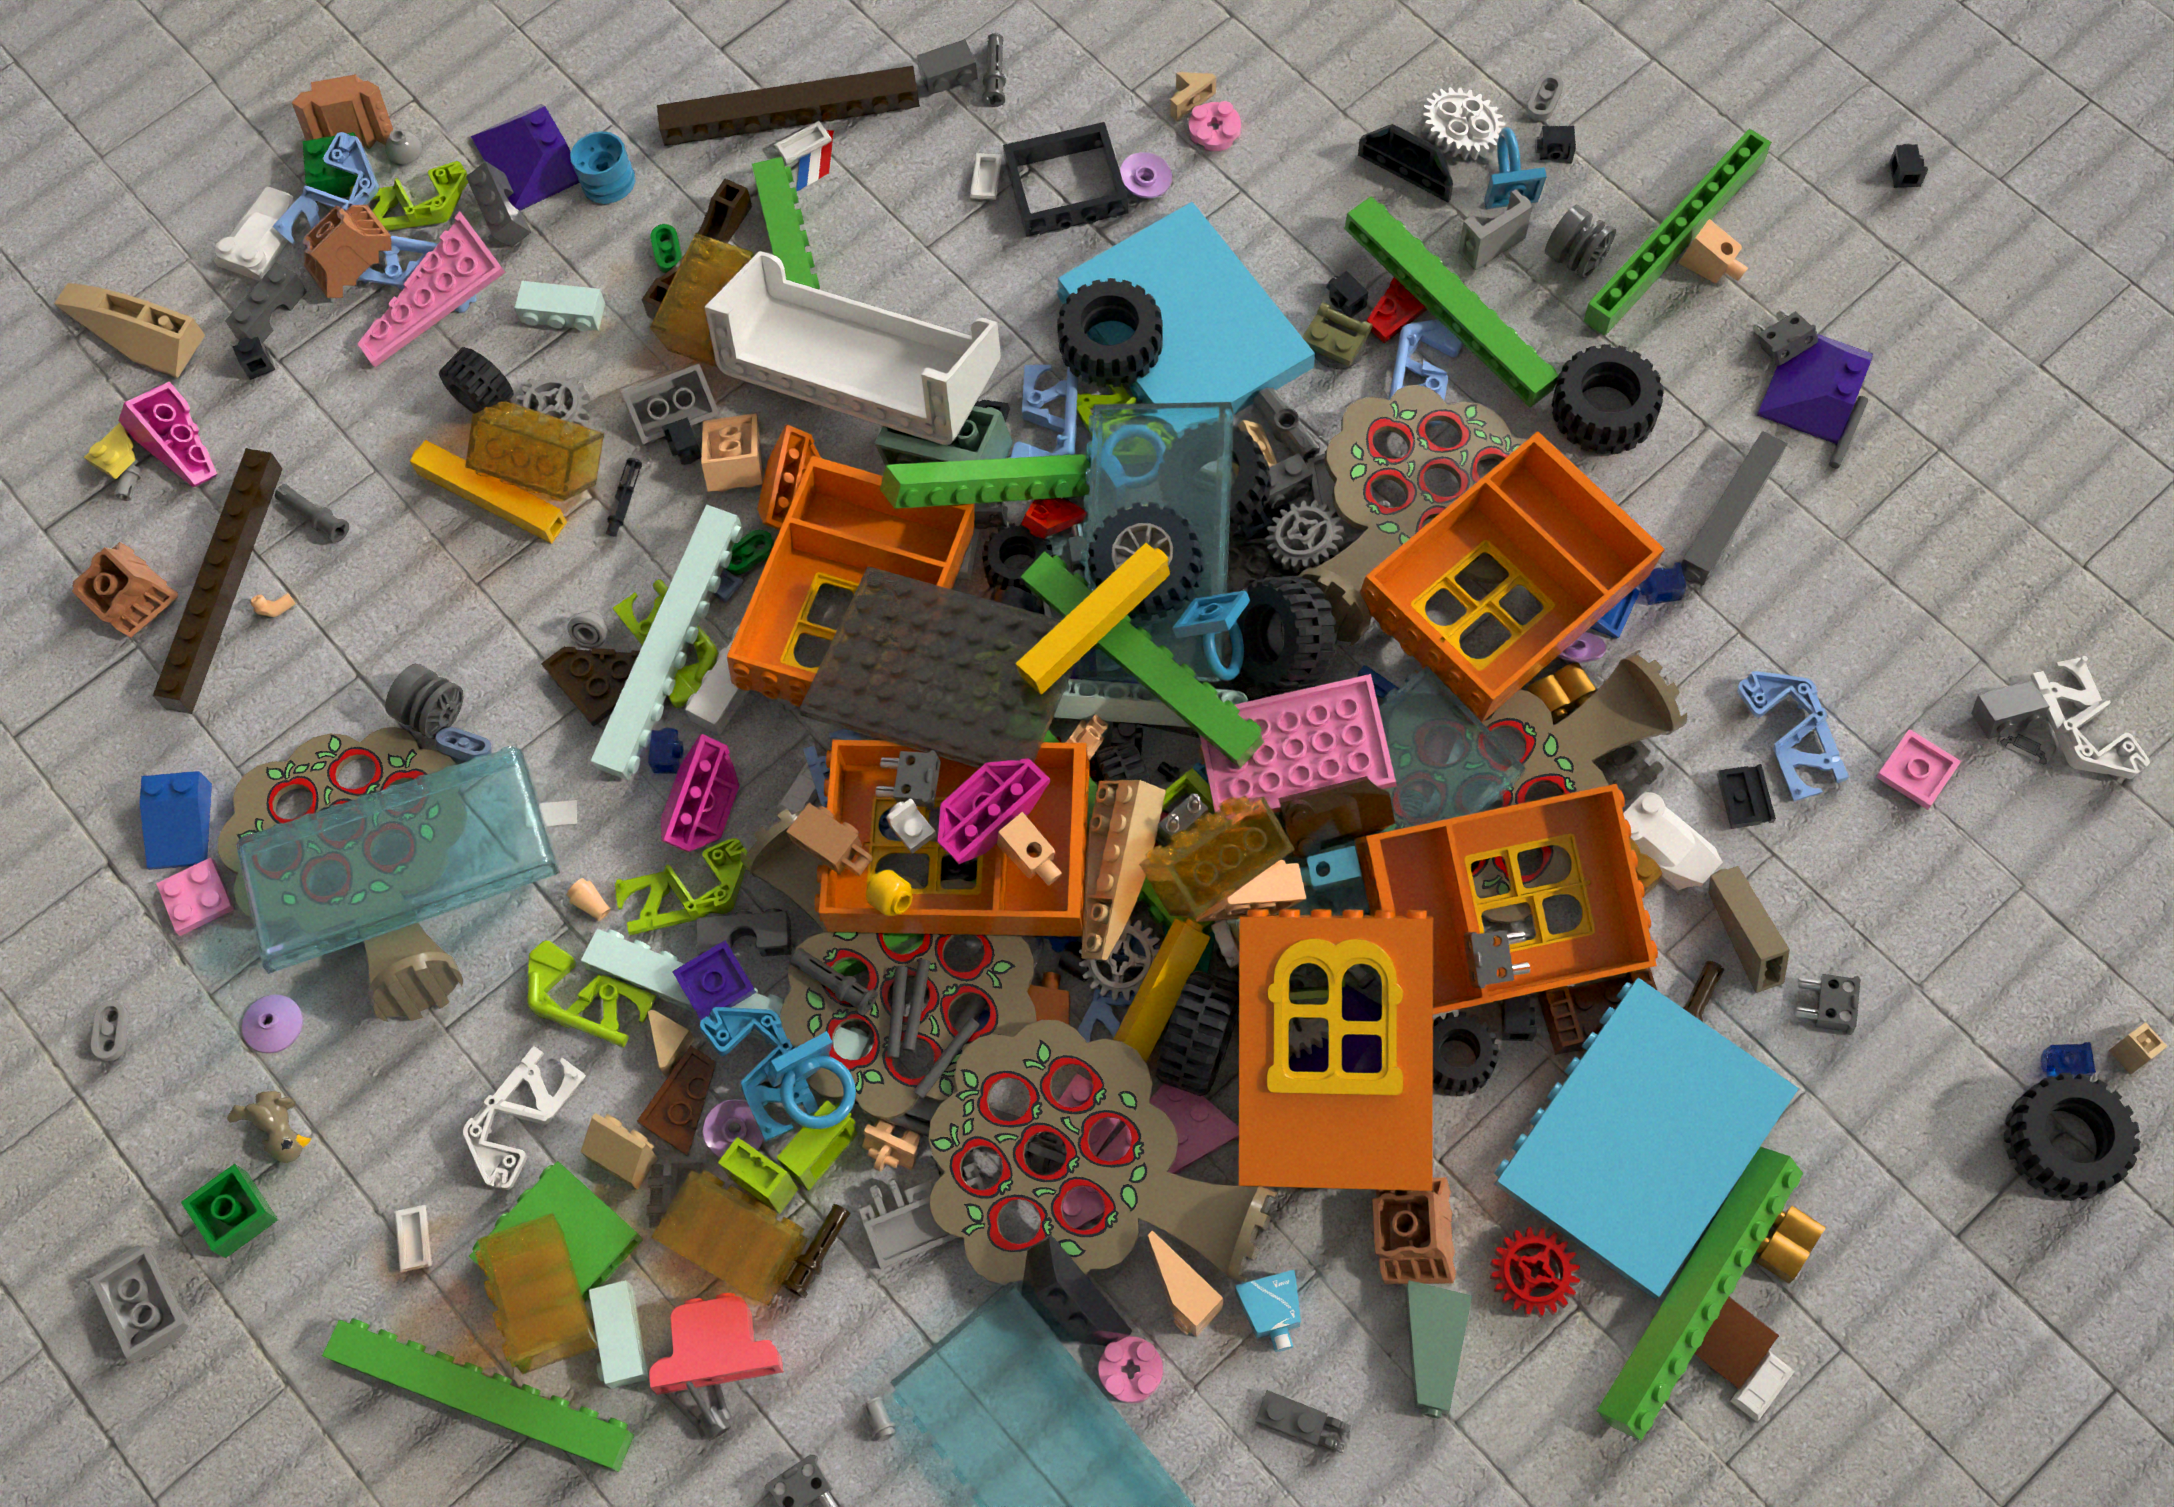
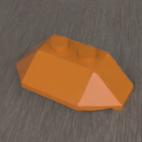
M788 424L784 426L767 461L757 507L762 523L777 530H780L811 456L821 458L813 444L812 434Z

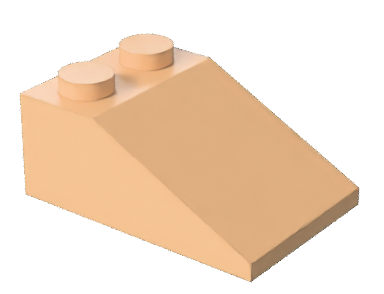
M757 413L703 421L701 465L708 492H724L739 487L752 488L763 484V466Z
M1277 860L1268 863L1266 869L1250 873V878L1239 883L1195 916L1196 922L1240 919L1241 916L1247 915V910L1269 909V915H1277L1279 910L1288 909L1306 899L1299 864H1286L1285 860Z
M1151 1231L1148 1234L1149 1250L1173 1317L1175 1318L1173 1322L1184 1334L1188 1335L1191 1332L1197 1337L1222 1310L1223 1297L1157 1234Z

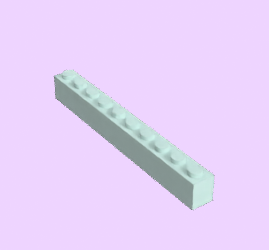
M706 504L592 756L591 762L597 769L629 780L631 774L636 773L641 761L639 756L643 747H647L651 741L653 724L655 721H659L663 714L664 706L662 704L666 695H670L674 689V677L678 669L681 670L685 665L687 648L697 638V626L700 619H704L709 610L710 604L708 601L712 593H716L720 586V575L723 568H727L732 558L731 550L734 543H738L742 537L743 527L738 515Z
M599 929L596 930L581 959L587 970L656 995L658 999L697 1014L672 972L684 965V963L677 961L678 958L666 951H661L660 954L651 951L649 945L639 940H635L634 943L624 940L622 934L608 929L607 932ZM754 988L757 993L732 1007L772 1010L777 1013L781 1020L780 1012L784 1000L772 994L765 997L758 994V990ZM840 1027L833 1039L836 1053L848 1060H858L866 1056L871 1051L872 1044L869 1038H867V1033L851 1027L850 1030ZM755 1028L748 1034L765 1042L764 1036Z

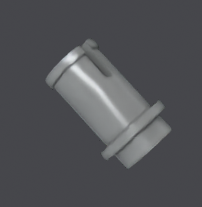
M131 464L120 475L113 493L115 497L131 501L136 482L142 476L140 468Z
M882 1397L873 1398L862 1405L873 1429L871 1435L876 1437L878 1442L885 1441L896 1434L894 1431L896 1424L890 1421L882 1402Z

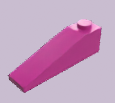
M170 382L124 402L118 421L136 442L194 488L217 476L207 448L202 444L198 435L199 429L196 423H193L190 416L189 405Z

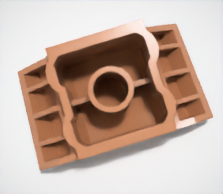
M356 74L311 82V91L301 92L292 101L306 140L335 136L339 132L346 134L354 132L361 141L363 148L370 149L376 141L385 145L386 140L393 131L379 87L368 80L362 81Z
M336 205L304 236L303 244L307 247L304 251V266L327 298H343V286H356V280L373 263H379V251H392L391 235L368 205H351L346 211Z
M121 542L112 549L104 547L100 552L96 553L92 558L90 567L76 578L72 585L74 587L72 592L102 621L111 623L118 631L130 638L178 598V592L166 585L167 581L149 568L145 560L136 556L133 549Z
M1447 1177L1433 1178L1432 1191L1376 1189V1198L1372 1199L1375 1254L1379 1256L1380 1272L1384 1284H1407L1409 1280L1423 1284L1454 1283L1456 1276L1453 1263L1455 1249L1451 1228L1453 1213L1449 1203L1451 1190Z

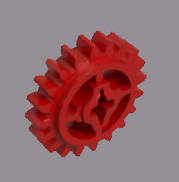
M1528 1227L1525 1237L1518 1230H1515L1513 1233L1515 1242L1505 1237L1502 1243L1506 1249L1497 1247L1494 1251L1501 1259H1492L1490 1262L1492 1267L1499 1270L1490 1275V1279L1500 1281L1494 1288V1292L1505 1291L1506 1293L1501 1302L1504 1304L1513 1300V1312H1516L1520 1306H1523L1525 1317H1528L1532 1310L1535 1309L1538 1317L1542 1318L1545 1308L1554 1315L1557 1312L1555 1303L1565 1308L1568 1302L1564 1295L1573 1298L1576 1294L1575 1290L1569 1285H1578L1580 1282L1579 1278L1571 1275L1580 1269L1579 1265L1570 1264L1576 1253L1564 1252L1568 1242L1564 1241L1557 1245V1233H1553L1547 1239L1544 1228H1541L1537 1236H1535L1532 1228ZM1523 1249H1540L1535 1256L1528 1257L1523 1255L1521 1257L1516 1254ZM1550 1256L1558 1265L1560 1279L1555 1277V1273L1549 1266ZM1510 1266L1515 1268V1272L1520 1277L1521 1284L1519 1289L1513 1283L1510 1276ZM1534 1266L1540 1269L1539 1275L1536 1278L1530 1276L1531 1269ZM1548 1287L1554 1291L1546 1296H1530L1531 1291L1536 1288L1546 1289Z

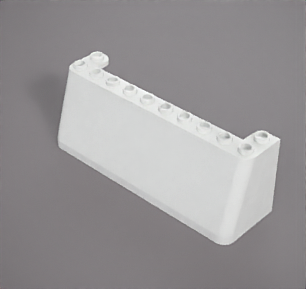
M759 251L705 306L716 364L724 374L942 445L951 444L957 437L1001 358L998 323L996 321L978 318L971 326L972 336L786 280L782 261L777 256Z

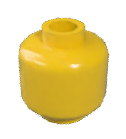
M883 870L878 874H874L868 880L866 889L867 902L884 915L895 916L902 914L911 905L913 898L911 884L892 870Z

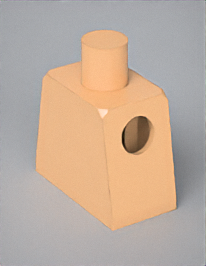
M1710 219L1678 262L1680 265L1713 283H1717L1724 273L1739 281L1748 269V267L1735 259L1742 246Z
M1023 812L998 832L997 845L1029 879L1038 874L1047 885H1050L1062 874L1052 862L1055 850ZM1036 853L1038 857L1032 858L1028 854Z

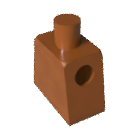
M1044 972L1041 986L1030 985L1027 993L1036 1008L1037 1021L1059 1020L1070 1025V993L1059 989L1061 975L1057 973Z

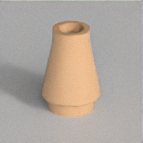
M584 878L574 883L566 894L570 898L569 902L593 916L597 921L605 918L611 910L592 882H587Z

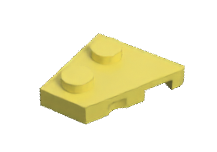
M119 423L100 442L95 443L84 458L92 466L117 479L135 461V454L132 451L133 442L128 437V431Z

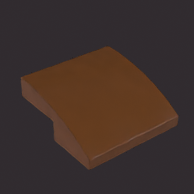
M1729 1296L1720 1310L1718 1318L1712 1323L1701 1346L1697 1348L1694 1354L1740 1389L1777 1340L1779 1334Z

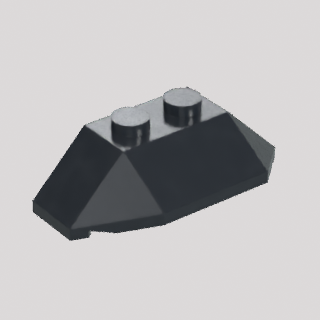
M1394 124L1361 136L1359 139L1358 156L1447 203L1451 200L1453 180L1445 153L1440 148Z
M1052 1235L1029 1247L1021 1295L1061 1342L1107 1346L1131 1335V1328Z

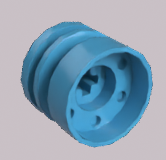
M599 131L589 133L574 144L570 153L571 163L578 176L581 188L588 199L595 203H614L625 198L633 190L636 182L635 172L628 159L625 145L618 136L611 132Z

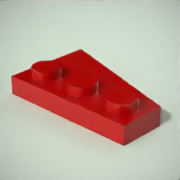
M1394 277L1390 282L1389 288L1380 298L1366 322L1372 324L1371 332L1385 344L1399 333L1404 325L1410 324L1428 309Z
M1066 498L1035 499L1027 510L1021 524L1028 528L1032 535L1046 538L1083 522L1087 512Z

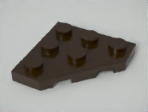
M564 646L542 662L541 665L594 727L613 712L640 651L632 650L629 653L616 652L615 649L600 648L576 650L575 647Z

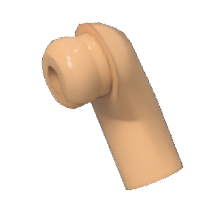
M289 593L276 601L266 600L263 595H256L251 599V606L254 607L253 611L258 615L277 617L296 605Z

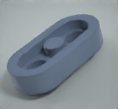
M454 727L441 729L436 734V748L443 754L472 764H481L491 758V742L487 738Z

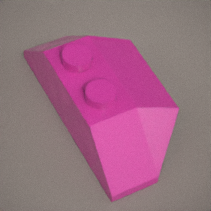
M704 734L699 735L679 766L660 819L661 841L683 851L690 852L721 839L740 786L727 745Z
M1029 758L1020 759V761L1007 760L985 763L941 803L938 844L958 864L985 854L997 843L998 832L1021 812L1027 816L1032 811L1050 783V778Z

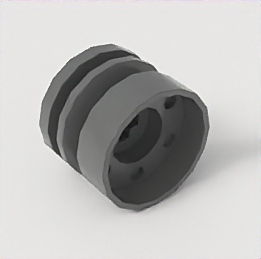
M1574 205L1565 213L1551 233L1545 247V254L1559 263H1563L1570 257L1568 269L1571 271L1577 269V275L1586 278L1606 257L1615 238L1616 229L1612 226L1605 227V222L1602 220L1596 221L1590 227L1593 215L1579 205Z
M415 663L406 667L392 683L385 702L386 713L400 723L410 725L414 731L421 732L423 736L435 739L436 734L441 729L451 727L456 720L464 699L463 690L459 685L450 682L448 679L438 677L436 672Z

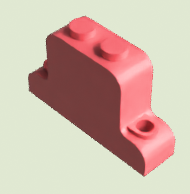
M722 1293L717 1295L716 1299L707 1301L701 1298L686 1300L684 1305H680L672 1311L670 1320L673 1354L671 1357L661 1358L655 1362L650 1368L649 1378L650 1388L656 1395L688 1390L686 1386L688 1381H691L695 1388L784 1373L782 1357L772 1344V1341L754 1340L752 1313L746 1302L741 1297L735 1296L734 1293Z

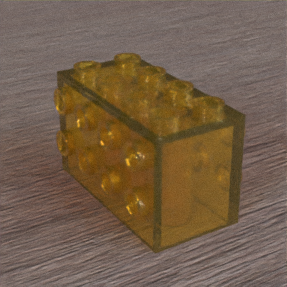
M695 233L650 326V329L668 351L718 368L705 306L755 256L752 251Z
M507 401L499 402L497 405L484 408V410L472 415L465 467L475 470L477 475L493 476L499 478L504 484H517L525 487V490L528 492L544 493L550 495L552 500L563 502L596 485L604 433Z
M1246 795L1235 799L1234 796L1230 797L1218 805L1220 810L1214 814L1206 813L1194 821L1196 826L1189 831L1186 829L1180 830L1170 837L1171 843L1163 848L1159 845L1145 854L1147 859L1139 863L1170 916L1193 917L1195 919L1204 915L1210 907L1279 860H1283L1286 855L1295 850L1264 797L1247 798Z
M703 1169L701 1174H698L691 1170L651 1238L755 1300L770 1306L779 1292L783 1280H786L796 1263L795 1260L800 1256L809 1241L808 1238L802 1235L805 1229L786 1217H783L781 1222L776 1220L775 1218L778 1213L758 1201L752 1206L749 1204L751 1197L731 1185L725 1190L722 1188L725 1182Z
M554 1213L477 1239L480 1250L475 1251L480 1269H483L485 1276L489 1278V1280L484 1281L485 1290L489 1300L492 1299L494 1306H497L498 1310L493 1312V1317L498 1331L501 1330L503 1337H506L507 1341L501 1344L507 1362L510 1361L512 1368L517 1367L522 1374H526L598 1348L565 1236Z

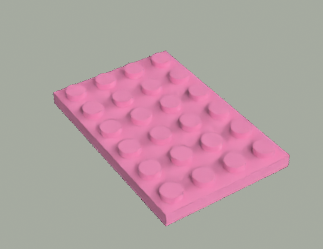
M1371 674L1235 704L1240 710L1238 714L1245 721L1250 718L1261 727V735L1264 740L1261 747L1241 768H1238L1200 735L1218 825L1281 812L1278 798L1368 776L1369 780L1381 789L1397 786Z

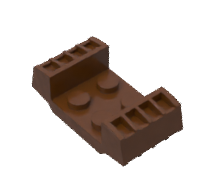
M1645 968L1631 971L1623 978L1573 989L1563 986L1544 990L1538 996V1000L1555 1055L1586 1050L1582 1045L1592 1031L1596 1034L1599 1033L1603 1027V1024L1599 1022L1609 1007L1615 1010L1621 1001L1616 996L1626 982L1632 985L1637 978H1640L1657 990L1651 969Z

